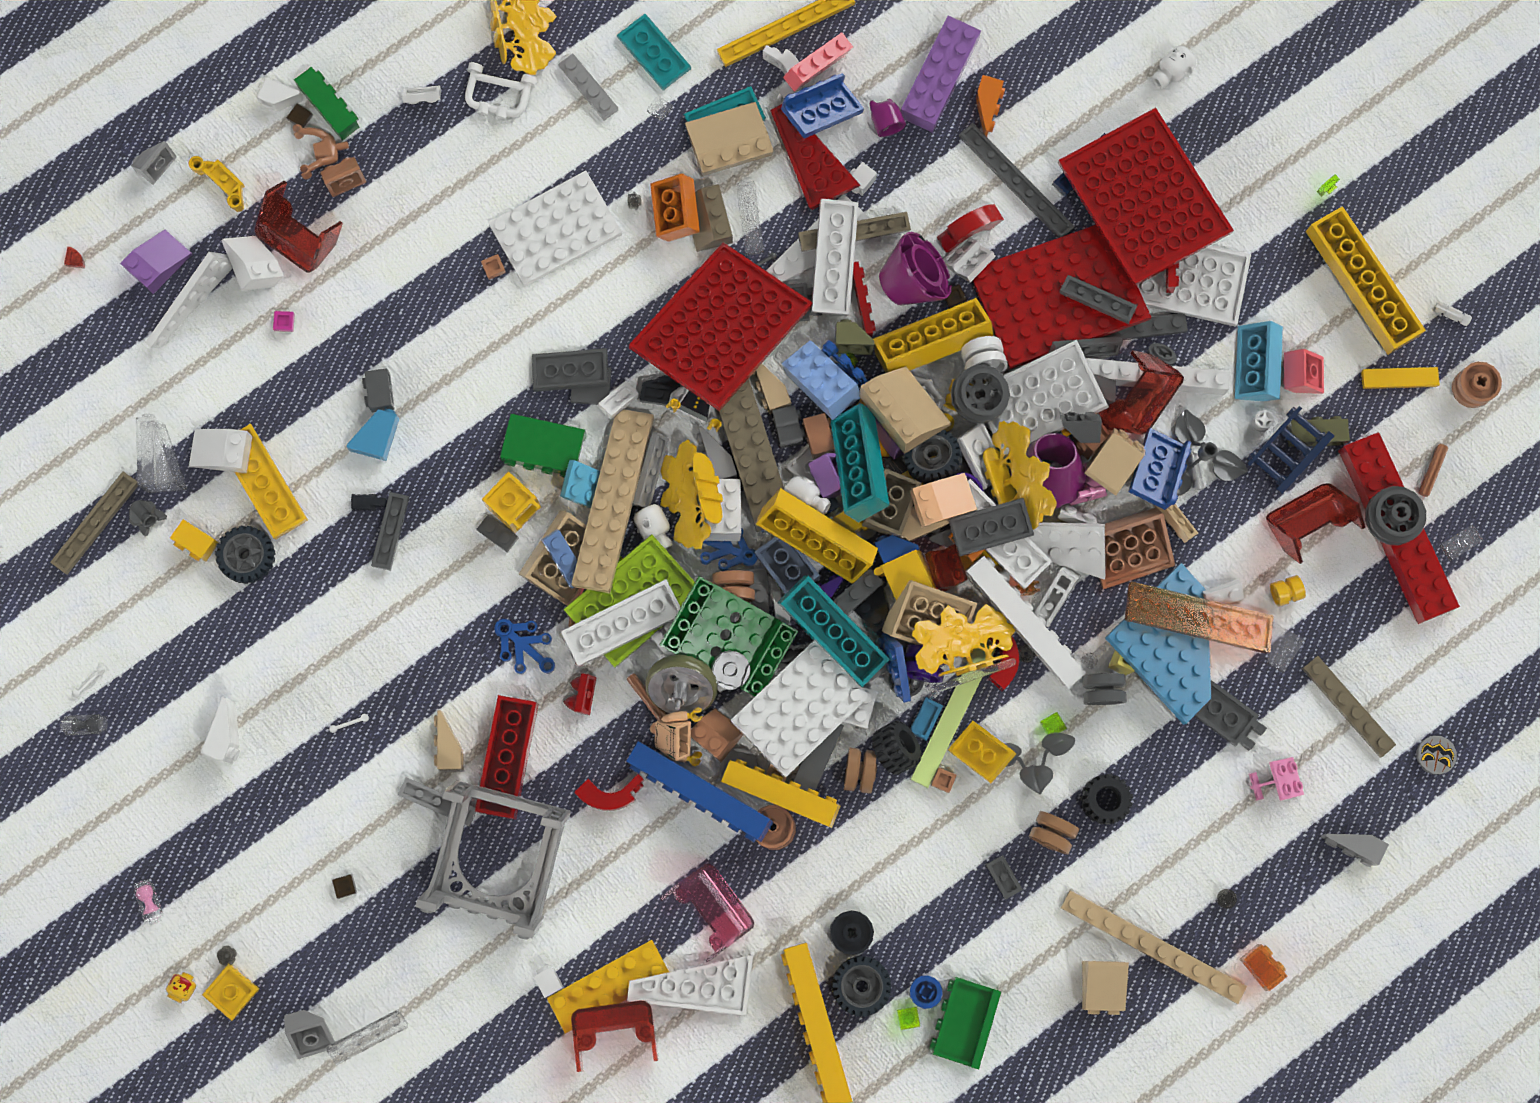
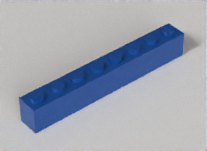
M639 741L626 760L631 765L630 769L640 774L642 771L647 774L646 779L654 784L657 781L662 783V788L671 794L673 791L679 793L678 798L686 803H689V801L696 804L695 808L703 813L706 810L711 812L713 819L720 823L722 820L729 823L728 828L737 833L741 830L746 833L744 837L752 842L756 840L762 842L773 824V821Z

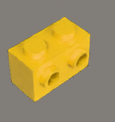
M184 519L170 537V539L175 541L173 544L181 551L187 549L190 551L189 556L197 561L202 559L205 562L215 550L217 543H219Z

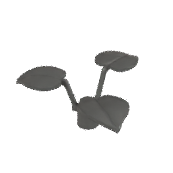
M1187 409L1179 415L1174 428L1178 441L1184 444L1188 440L1193 445L1201 447L1198 450L1199 458L1182 474L1181 479L1183 482L1177 491L1178 496L1185 494L1191 488L1192 479L1186 473L1201 460L1208 461L1212 458V462L1215 463L1213 472L1222 481H1232L1248 472L1243 461L1234 453L1228 450L1218 452L1217 446L1212 442L1206 444L1205 442H1197L1202 440L1206 433L1205 426L1198 417Z
M1050 733L1046 735L1042 740V747L1046 750L1044 751L1041 765H1031L1029 767H1026L1022 758L1019 757L1022 753L1019 746L1012 743H1004L1016 753L1006 767L1015 764L1016 760L1019 761L1023 768L1019 773L1021 781L1031 790L1041 794L1053 779L1052 769L1045 766L1047 754L1050 752L1054 756H1060L1067 753L1074 746L1075 738L1064 733Z

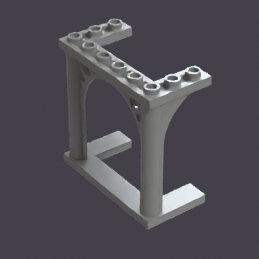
M456 780L443 794L442 799L452 801L432 880L428 889L417 899L416 907L421 908L422 912L432 913L436 912L443 903H446L454 909H460V907L468 909L467 911L472 914L483 913L487 914L486 916L491 919H505L509 924H516L513 934H517L521 939L528 940L533 938L544 920V916L541 915L564 825L569 819L571 811ZM472 797L543 816L540 825L545 826L534 872L526 885L514 893L502 896L485 894L474 888L466 880L460 869L458 851ZM452 870H454L457 873V876H454L449 879V876L453 875ZM455 881L463 883V888L458 892H453L450 889L451 884ZM465 890L471 891L472 896H469V894L463 895ZM524 891H530L528 897H530L529 900L527 896L523 894ZM484 897H488L489 901L484 900ZM514 897H519L523 900L524 908L522 910L514 906ZM502 901H508L509 907L506 904L502 905Z

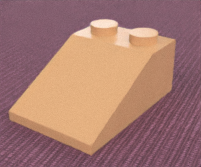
M965 473L934 481L910 490L922 528L977 510Z

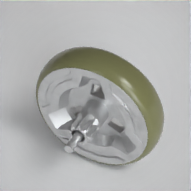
M671 655L658 660L649 669L645 681V688L649 699L655 706L667 713L678 711L691 713L697 707L701 708V712H703L714 702L718 691L717 679L712 669L703 661L687 655ZM673 674L676 676L674 680L671 677ZM691 684L698 685L699 687L691 688Z

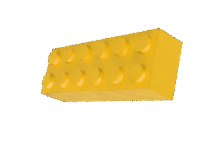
M977 298L874 338V351L886 373L903 367H907L911 371L961 351L962 347L973 339L993 336L991 320Z
M782 488L763 506L756 525L852 584L873 565L878 550L877 547Z

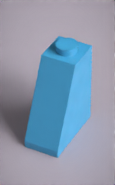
M385 408L384 411L378 409L349 441L347 449L353 453L387 461L400 418L391 409Z

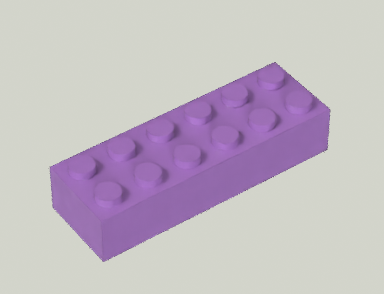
M949 15L947 16L901 108L904 120L933 133L979 41L981 30Z

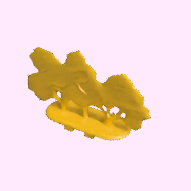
M490 0L492 14L490 27L491 31H495L494 47L499 48L502 64H505L507 61L506 49L508 48L515 54L511 60V67L515 71H524L526 74L535 75L537 70L545 69L548 62L556 55V51L548 42L540 39L538 34L539 32H545L549 27V22L555 20L557 16L549 8L540 7L538 5L540 0H502L499 6L496 0ZM506 2H510V3H511L510 5L505 6V3H506ZM499 10L508 13L506 24H501ZM511 28L514 31L515 38L512 42H505L503 29ZM513 46L522 47L524 49V53L516 51L517 47L514 48Z
M1002 421L998 424V430L992 435V443L1000 449V452L991 447L983 452V461L987 470L985 476L987 480L991 481L993 487L991 493L993 497L997 498L999 505L1024 498L1032 529L1034 530L1039 525L1040 513L1045 516H1052L1057 506L1052 491L1043 487V482L1049 477L1050 464L1045 461L1040 462L1039 458L1035 456L1030 458L1026 456V451L1030 444L1029 428L1020 426L1014 421L1008 424ZM1006 447H1008V448H1009V454H1008V456L1004 459V456H1005L1004 451H1005ZM1007 465H1008V466L1010 467V469H1011V472H1012L1011 477H1010V473H1009V470H1008V468H1007Z
M686 440L679 444L676 458L672 455H665L660 472L662 479L666 480L670 485L663 492L660 505L665 508L669 507V511L672 513L680 512L681 516L674 530V540L682 543L686 548L693 546L697 550L702 549L703 541L709 538L711 534V527L708 523H705L704 519L706 518L713 524H718L722 520L721 502H723V497L718 492L719 477L715 476L710 459L701 452L696 453L697 446ZM697 494L699 497L700 505L697 503ZM702 511V514H700L702 518L697 523L696 517Z
M985 604L977 612L976 619L971 624L968 623L965 615L956 613L955 609L947 605L940 614V626L932 623L930 620L919 621L914 626L915 629L912 636L918 643L923 644V647L915 656L918 668L934 674L941 664L948 665L950 670L940 673L939 677L951 673H956V676L989 667L994 665V661L1009 657L1008 655L993 657L991 654L996 647L1005 651L1010 650L1013 645L1011 636L1016 631L1012 624L1007 623L1006 617L1001 612L995 611L988 604ZM991 637L993 638V643L987 649V640ZM980 643H983L985 647L982 648ZM980 648L985 651V660L973 663L970 656L971 650ZM943 654L947 656L948 660H944ZM954 657L967 658L968 665L954 668Z

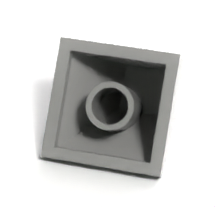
M163 141L136 156L131 167L136 173L154 185L177 156L169 145Z
M306 1010L284 1015L285 1035L297 1059L337 1048L324 1018Z

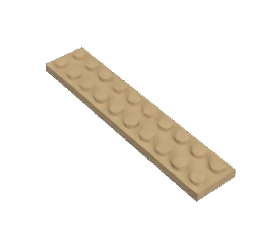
M623 409L614 417L572 580L573 587L605 593L611 592L654 421L653 414Z

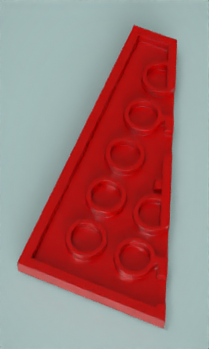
M782 104L770 110L811 210L820 206L821 199L833 200L861 186L816 134L807 138L801 136L781 110Z

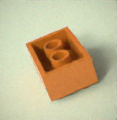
M681 173L650 183L656 237L670 242L700 232L693 178Z

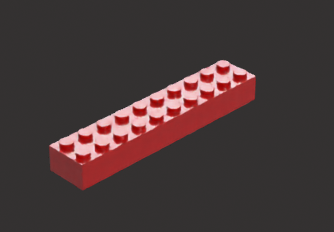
M1379 432L1347 444L1338 450L1365 509L1369 500L1382 489L1391 486L1404 487ZM1387 500V503L1393 505V500ZM1381 510L1382 517L1385 516V512L1383 510ZM1386 523L1385 525L1391 529V525ZM1400 525V531L1405 532V526ZM1424 528L1416 538L1402 545H1387L1380 541L1418 624L1460 607Z

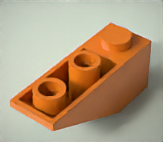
M982 75L976 95V102L983 134L987 137L988 132H992L995 121H992L993 116H997L1000 105L997 104L998 99L1003 98L1006 88H1002L1003 80Z

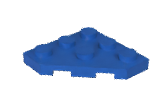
M883 632L880 634V638H878V645L890 659L886 663L888 673L891 674L895 685V695L904 703L911 701L903 646L894 637Z

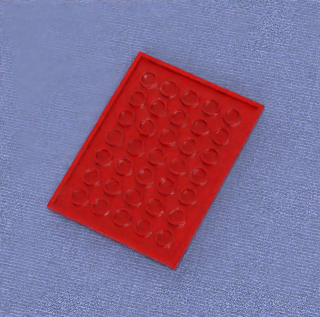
M1156 107L1058 160L1059 166L1134 287L1232 234L1234 231Z
M1097 225L991 261L972 280L982 306L991 320L993 332L1002 341L1003 353L1006 356L1009 370L1047 355L1054 341L1100 338L1151 320V315L1138 286L1134 287ZM1070 275L1137 305V309L1129 324L1060 294V289L1067 276Z
M723 242L629 344V349L720 411L808 312L813 302Z

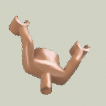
M299 124L293 126L296 139H301L304 135H314L322 139L320 142L313 143L316 161L310 165H302L300 167L301 172H304L301 176L305 180L311 178L312 170L336 163L338 161V151L349 148L347 141L336 144L333 135L321 129L302 128Z

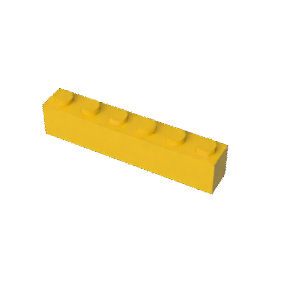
M736 759L735 762L729 761L721 782L832 828L841 807L836 804V799L826 796L825 799L818 796L819 792L810 788L804 791L800 789V784L793 781L787 784L782 781L783 777L772 773L770 777L764 774V769L754 766L753 769L746 767L747 762Z

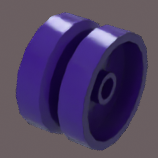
M907 645L904 655L909 660L905 661L907 677L928 683L943 682L944 676L939 677V674L944 672V670L940 667L946 664H941L934 674H930L924 669H919L915 656L923 645ZM943 654L944 660H948L947 656Z

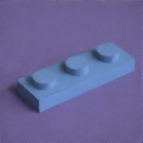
M556 529L541 539L567 584L573 589L572 580L577 559L560 530Z

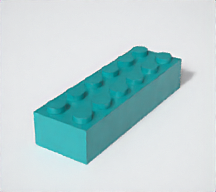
M859 403L837 416L834 420H831L844 514L857 522H861L890 506L876 419L869 408Z
M804 575L777 602L859 686L863 687L890 660L809 576Z

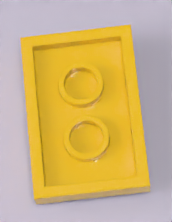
M974 721L969 724L948 749L951 754L990 784L1016 755L1011 748Z

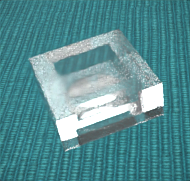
M657 95L647 108V112L662 122L673 108V105Z

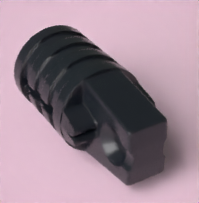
M352 494L351 496L352 511H376V508L386 507L387 499L377 498V494Z

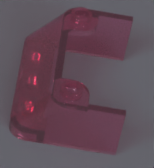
M705 864L660 897V900L663 901L673 894L680 903L686 904L691 901L714 933L710 935L709 943L715 952L705 959L707 963L754 927L752 916L718 870L711 864Z

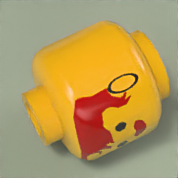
M185 972L182 975L174 974L166 986L167 997L178 1003L188 1001L196 989V984L192 981L194 977Z

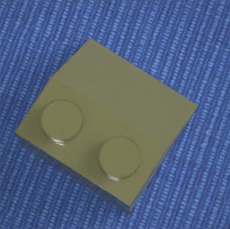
M843 319L836 323L835 345L839 350L836 354H873L874 340L856 322Z

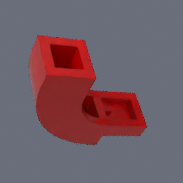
M995 204L985 205L949 224L947 229L937 236V239L947 253L974 234L993 229L1004 218Z
M1013 637V645L1010 650L1005 651L997 647L1000 656L1008 655L1009 657L1000 659L997 669L988 678L1001 691L1011 683L1019 666V651Z
M637 774L622 790L615 793H606L599 790L587 779L574 793L584 803L595 809L615 811L629 806L636 800L631 794L633 792L638 793L644 787L642 783L645 780Z

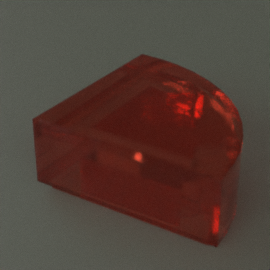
M67 246L64 265L85 268V261L76 249Z

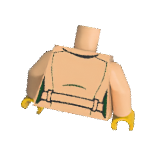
M697 707L691 713H687V711L672 712L664 715L661 720L652 723L650 732L655 734V746L669 760L685 763L689 761L692 766L700 764L701 752L694 751L690 755L691 721H688V719L691 718L694 722L700 721L703 716L698 717L695 713L701 712V708Z

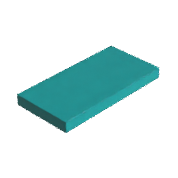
M643 14L617 34L620 42L662 90H665L691 70V65L646 14Z
M751 86L684 114L686 122H690L756 102L762 120H766Z

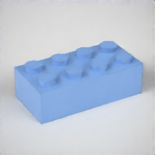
M811 340L781 363L786 375L832 420L860 398L858 385Z

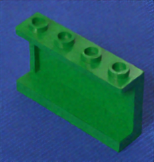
M511 414L500 458L507 466L515 467V465H521L526 470L534 471V468L540 469L542 473L552 475L554 472L565 478L569 460L579 461L583 441L586 439L585 429Z
M954 976L953 980L950 979L946 991H949V995L942 1002L941 1010L944 1012L942 1018L937 1020L935 1030L938 1032L936 1038H932L929 1049L932 1050V1055L979 1070L1002 991Z

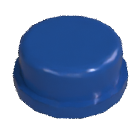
M928 975L920 976L911 984L910 997L918 1007L929 1009L941 1001L943 995L942 987L934 977Z

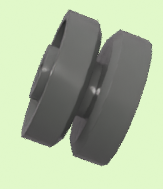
M1097 673L1082 677L1083 687L1092 689V691H1087L1083 694V704L1115 705L1127 702L1126 692L1116 689L1126 685L1125 674Z

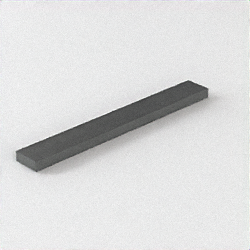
M973 123L959 134V138L1057 238L1066 236L1074 229L1075 226Z

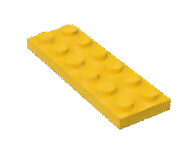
M249 424L240 429L248 431L252 435L247 473L235 472L273 539L276 540L305 523L308 519L252 424Z
M650 940L549 996L547 1000L566 1034L627 1000L630 980L668 973L669 970L653 940Z

